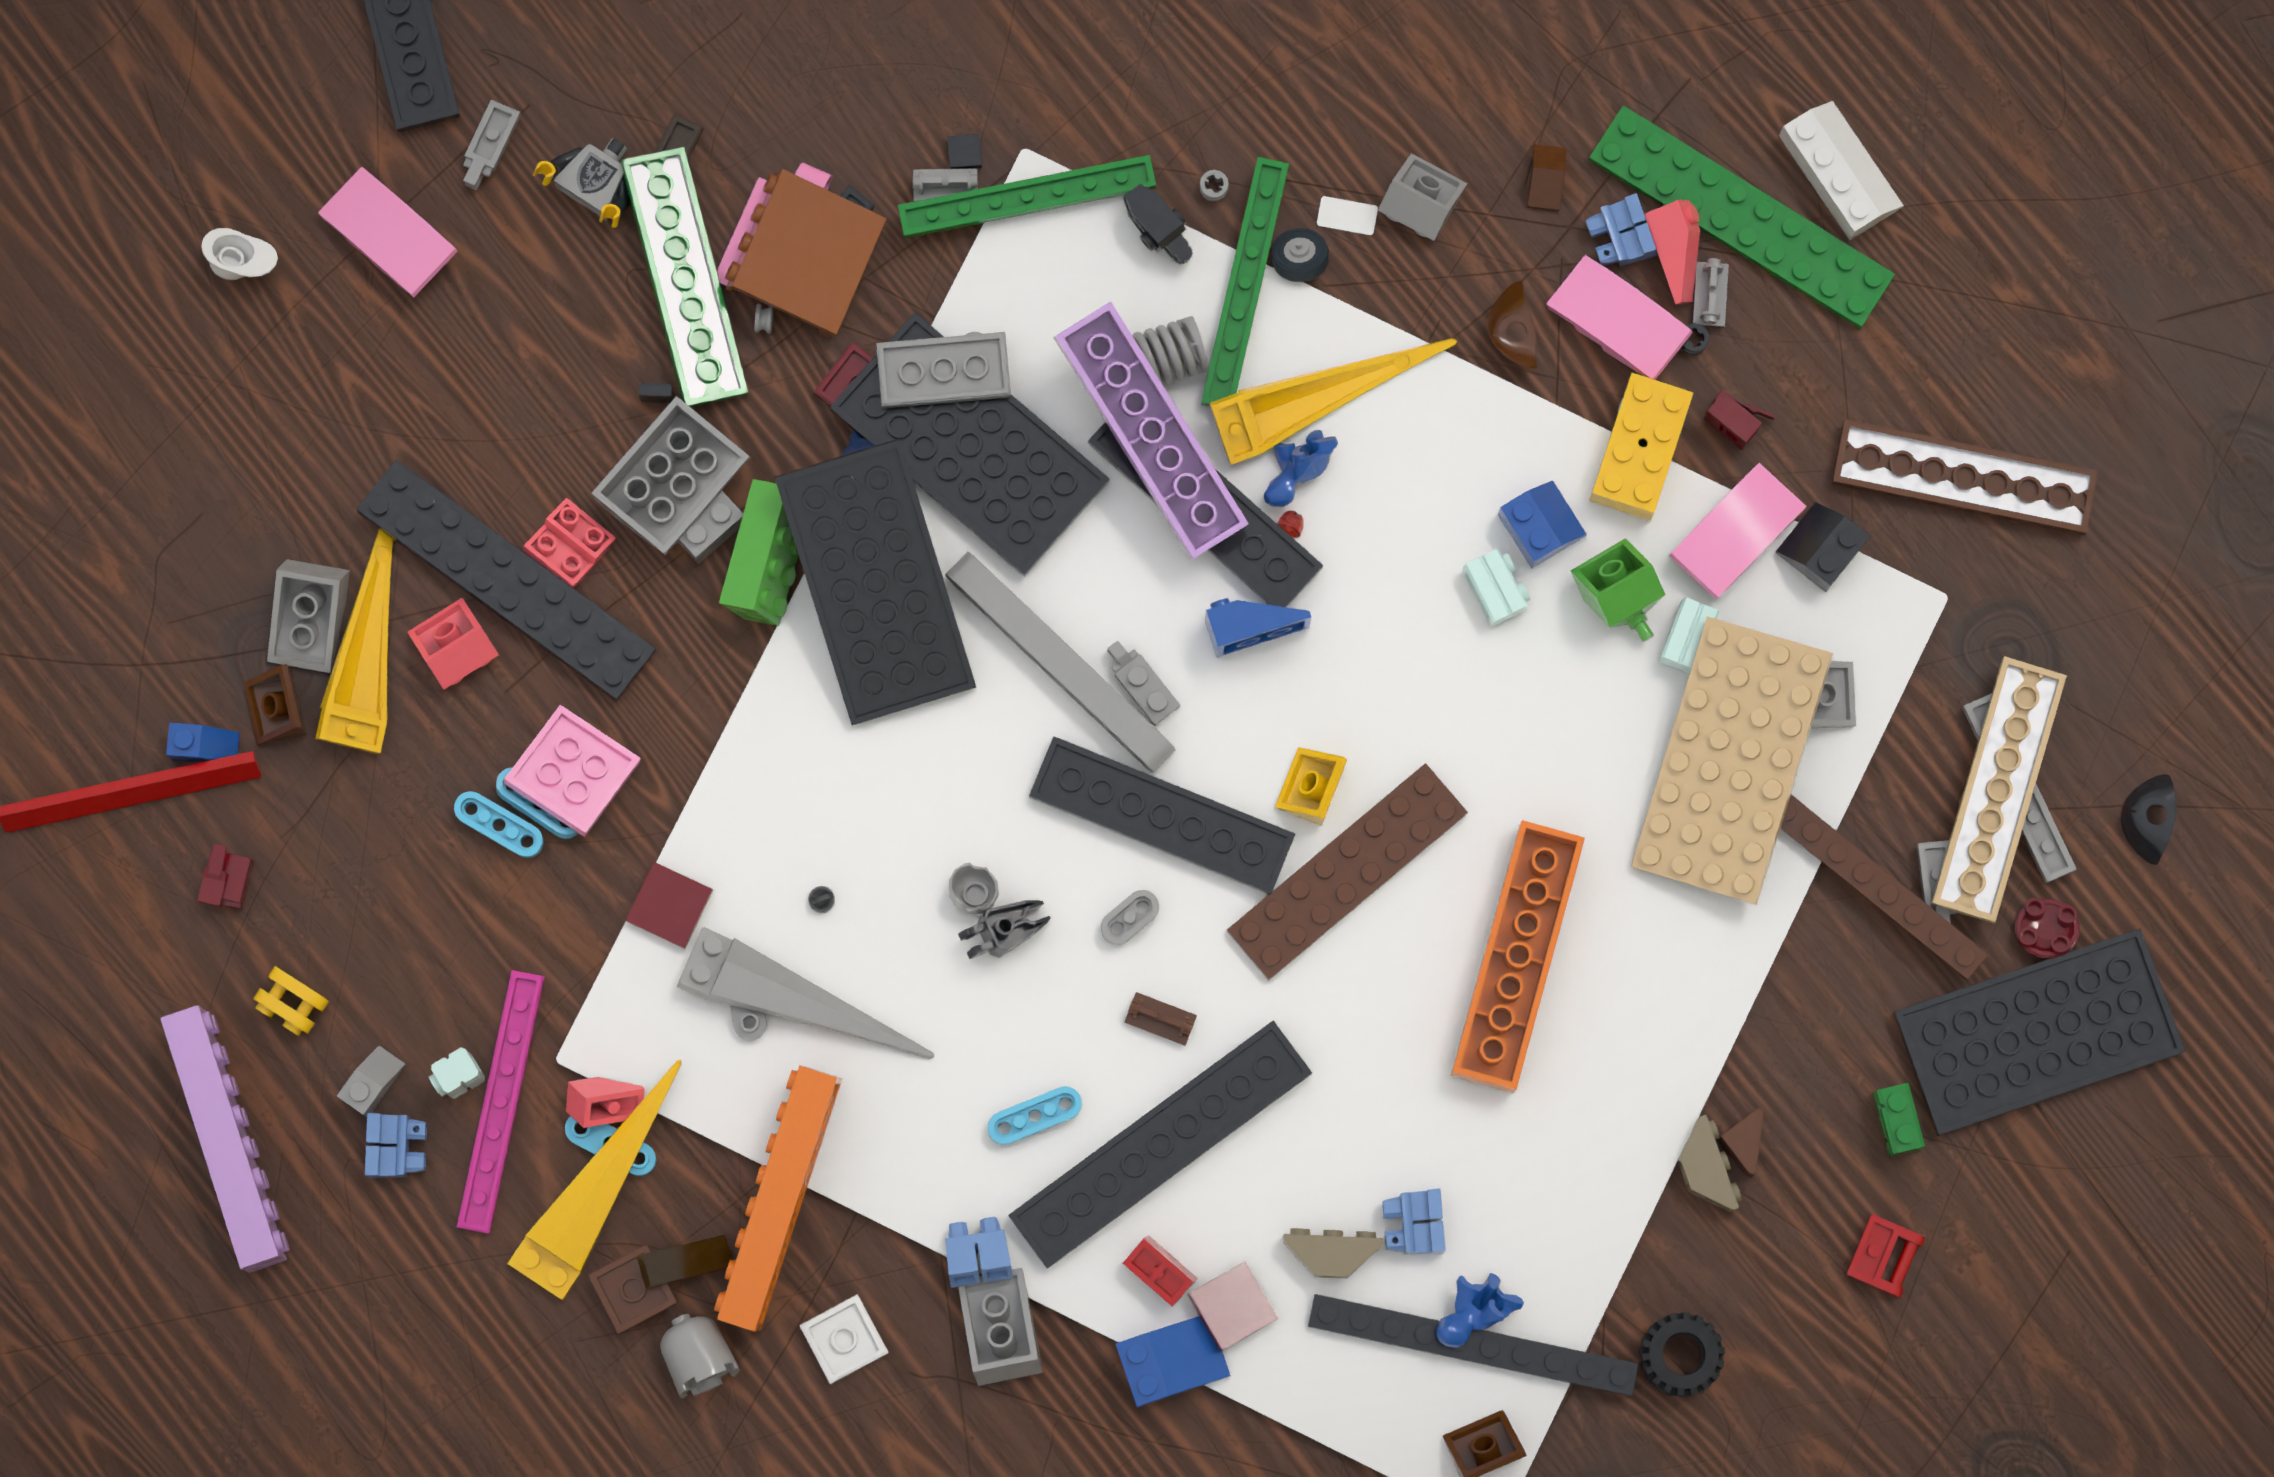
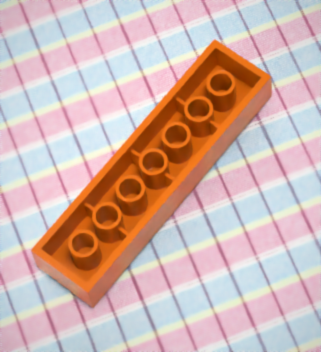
M1524 820L1520 822L1450 1076L1510 1093L1516 1091L1585 837Z
M799 1065L798 1071H791L786 1089L791 1090L788 1102H781L776 1121L781 1123L777 1134L771 1133L766 1147V1152L770 1153L767 1165H761L755 1184L760 1185L757 1197L751 1196L745 1212V1216H749L750 1219L747 1228H741L736 1239L735 1247L740 1250L737 1259L730 1260L724 1279L729 1280L726 1291L719 1293L714 1311L719 1312L717 1320L754 1332L762 1329L843 1078Z

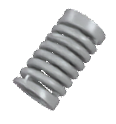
M1193 316L1177 320L1176 322H1170L1167 324V328L1164 325H1159L1155 331L1149 328L1143 334L1141 332L1132 334L1160 381L1157 361L1164 381L1166 383L1173 381L1168 355L1176 378L1181 380L1185 377L1179 347L1182 351L1184 366L1189 376L1208 372V362L1203 342Z

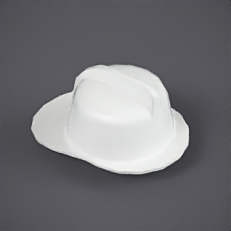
M218 228L210 231L204 236L201 245L203 255L209 261L211 269L216 275L227 280H237L244 276L258 277L265 275L276 266L278 260L276 250L271 244L229 228Z

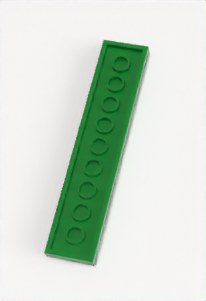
M1624 105L1589 157L1588 161L1660 206L1677 200H1690V203L1698 211L1699 222L1697 223L1702 232L1858 329H1861L1895 275L1890 270Z

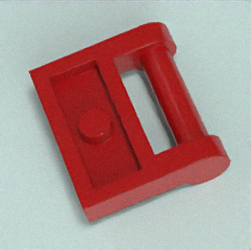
M1870 1214L1845 1275L1900 1299L1904 1291L1902 1285L1917 1248L1922 1247L1925 1237L1874 1214ZM1897 1238H1901L1906 1242L1891 1279L1888 1282L1881 1279Z

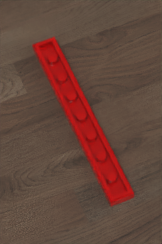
M254 751L2 805L0 806V823L5 833L261 778V770Z

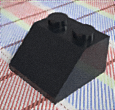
M1815 502L1775 553L1824 592H1827L1865 545L1870 535L1846 516Z

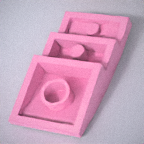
M363 167L318 212L350 244L363 253L377 268L412 297H415L458 252L431 225Z
M1587 255L1581 259L1546 304L1549 310L1573 324L1578 332L1601 345L1604 352L1639 374L1656 380L1692 334L1691 329L1668 311Z
M1758 463L1669 556L1717 600L1807 506L1765 467Z

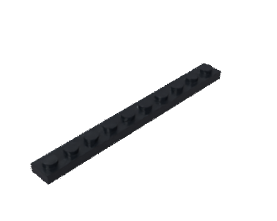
M1314 1294L1308 1327L1630 1397L1633 1395L1639 1363L1485 1330H1472L1466 1344L1453 1348L1439 1342L1436 1335L1439 1320Z

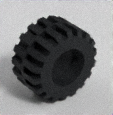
M1686 1312L1670 1314L1652 1324L1641 1340L1642 1345L1639 1348V1356L1641 1357L1639 1364L1641 1370L1643 1369L1646 1374L1644 1377L1659 1392L1663 1391L1669 1396L1688 1397L1706 1390L1719 1377V1372L1725 1362L1723 1361L1725 1347H1722L1720 1333L1717 1334L1714 1330L1715 1327L1710 1322L1704 1321L1703 1317ZM1674 1336H1688L1699 1346L1701 1353L1700 1363L1689 1374L1681 1375L1672 1372L1663 1360L1662 1352L1664 1345Z

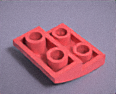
M566 498L546 518L545 524L523 546L522 551L574 589L603 557L616 540V537Z

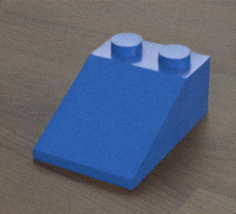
M1225 598L1210 604L1211 609L1206 610L1205 623L1216 657L1218 658L1308 629L1312 616L1308 610L1240 600L1229 602V599Z
M1200 1316L1115 1343L1136 1408L1231 1376L1223 1352L1219 1351Z

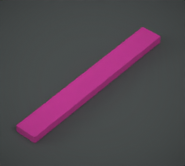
M515 970L511 971L457 1228L486 1234L491 1232L545 980L544 976Z

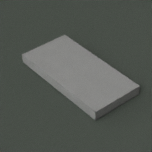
M1005 332L876 343L882 409L1011 397Z

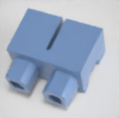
M1637 193L1627 196L1625 200L1615 204L1600 207L1601 213L1586 219L1591 238L1608 233L1611 243L1595 248L1602 266L1618 262L1619 266L1622 267L1657 256V250Z
M367 1113L366 1143L369 1145L396 1147L366 1146L365 1176L368 1178L408 1177V1173L426 1171V1153L409 1152L410 1140H427V1123L410 1119L407 1115Z
M1440 1188L1419 1192L1401 1193L1399 1197L1382 1201L1383 1218H1401L1402 1230L1385 1231L1386 1250L1404 1251V1255L1435 1254L1446 1251L1443 1221L1413 1224V1222L1442 1220Z
M997 1217L980 1220L981 1233L968 1235L967 1223L965 1222L949 1224V1238H945L951 1288L980 1283L976 1253H979L984 1283L1013 1278L1005 1231L1001 1230Z

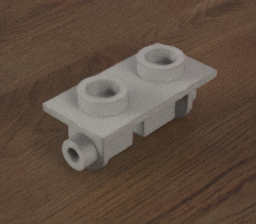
M977 169L913 170L914 201L978 189Z
M1710 258L1708 262H1697L1693 323L1702 326L1725 327L1729 264L1720 263V259Z

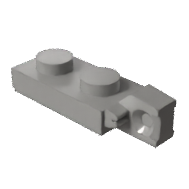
M490 100L464 155L465 162L463 166L468 168L463 180L465 186L477 191L484 175L490 178L493 171L495 172L521 117L520 111Z
M1118 640L1107 648L1108 653L1116 661V664L1111 667L1115 672V677L1154 726L1180 707L1179 702L1135 649L1128 654Z
M1949 840L1918 843L1916 848L1923 902L1951 923L1950 915L1957 912L1931 905Z

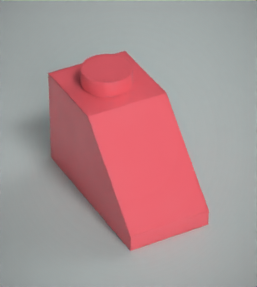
M600 1077L568 1082L566 1112L583 1128L622 1122L642 1102L645 1088L641 1085Z

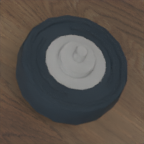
M1295 228L1277 237L1272 246L1271 259L1276 272L1282 278L1292 282H1306L1315 279L1324 272L1328 265L1329 248L1325 239L1318 232L1307 228Z

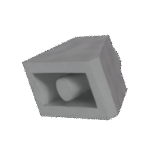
M378 1046L356 1068L337 1097L367 1117V1113L374 1111L406 1064L381 1046Z

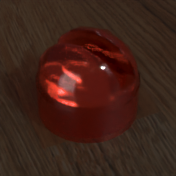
M1294 510L1284 512L1277 523L1292 538H1299L1304 528L1302 515H1297V512Z

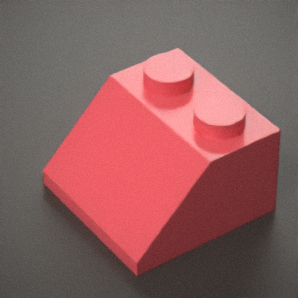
M460 598L407 632L443 689L459 683L465 676L480 667L486 666L499 655L463 598Z

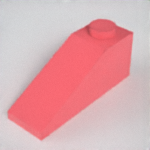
M1677 200L1644 215L1675 304H1689L1693 302L1700 236V228L1697 223L1699 222V214L1696 207L1690 203V200Z

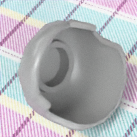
M965 863L956 868L949 879V896L954 906L965 913L982 914L987 909L992 908L998 898V881L989 872L987 867H978L971 863Z

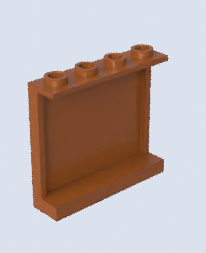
M781 169L775 175L770 174L764 185L763 192L767 194L763 203H758L753 210L750 220L754 224L750 233L745 232L740 240L738 250L742 252L737 263L733 261L727 270L725 279L729 280L726 290L731 291L735 289L818 328V333L830 338L837 335L887 218Z

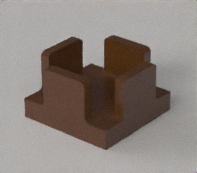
M647 1244L588 1275L618 1334L633 1327L637 1328L664 1314L668 1308L678 1304L669 1283L645 1288L637 1256L651 1252Z

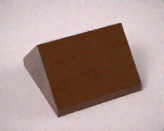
M287 664L280 665L243 683L257 745H264L307 734L294 674Z
M1503 1410L1443 1435L1444 1442L1460 1477H1479L1527 1456Z

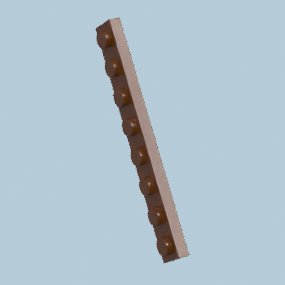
M1791 794L1780 829L1968 980L1989 954Z

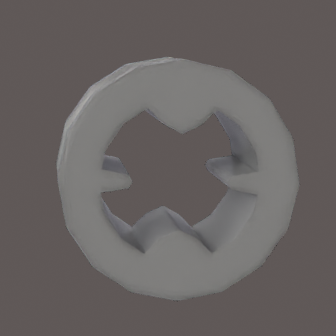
M1209 170L1201 177L1200 193L1209 201L1214 202L1223 199L1228 191V178L1221 171ZM1214 178L1216 183L1222 182L1223 186H1219L1218 193H1214L1212 189H1206L1205 185H1209V179Z
M757 304L755 333H759L760 330H765L767 334L772 333L774 307L763 308L761 304Z

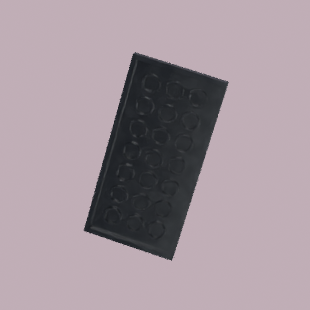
M915 312L889 342L940 338L944 336ZM877 355L830 406V410L859 433L863 439L875 445L900 438L913 482L1024 577L1110 481V478L1012 394L1011 397L882 409Z
M898 438L774 476L851 725L853 726L976 688L901 439Z
M2141 928L1893 1012L1937 1136L2185 1052Z

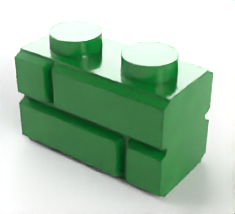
M1909 1083L1873 1092L1872 1095L1883 1138L1888 1141L1885 1143L1888 1157L1920 1150L1925 1147Z

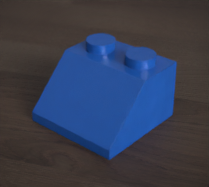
M1553 480L1524 492L1501 506L1498 512L1499 518L1531 569L1587 536Z

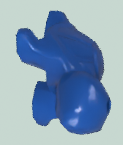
M1314 430L1306 437V444L1295 447V443L1283 444L1280 442L1275 445V455L1282 472L1270 481L1264 493L1265 502L1272 507L1287 506L1294 500L1296 484L1305 483L1323 474L1328 466L1333 450L1338 445L1336 437L1324 438L1322 430Z
M1493 1273L1489 1274L1483 1284H1471L1464 1276H1459L1456 1281V1313L1440 1319L1436 1329L1437 1338L1445 1346L1460 1347L1467 1343L1472 1330L1487 1329L1499 1321H1503L1513 1311L1521 1309L1524 1301L1516 1295L1502 1293L1499 1288L1500 1279Z

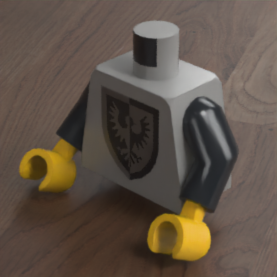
M614 138L610 140L603 152L588 144L585 148H575L549 162H539L533 172V176L537 174L545 175L542 182L544 186H548L552 178L555 177L553 181L558 190L600 216L599 222L602 223L603 219L606 221L608 218L613 219L611 226L613 228L618 226L619 217L631 203L622 165L619 163L628 148Z

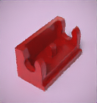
M1149 1235L1143 1238L1123 1262L1129 1270L1172 1307L1198 1279Z

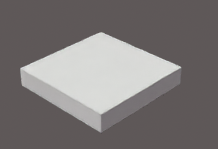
M858 1294L799 1325L830 1384L889 1353Z

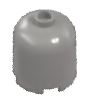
M684 1314L671 1321L673 1327L668 1329L663 1335L660 1348L680 1398H685L687 1391H691L693 1396L707 1392L723 1384L722 1376L730 1372L731 1376L734 1377L739 1373L738 1364L714 1320L704 1316L691 1318L690 1314Z

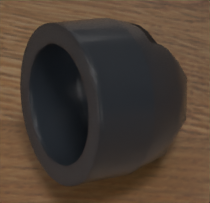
M818 886L810 892L808 901L810 907L815 912L826 913L833 908L835 897L828 887ZM829 894V899L814 903L813 898Z

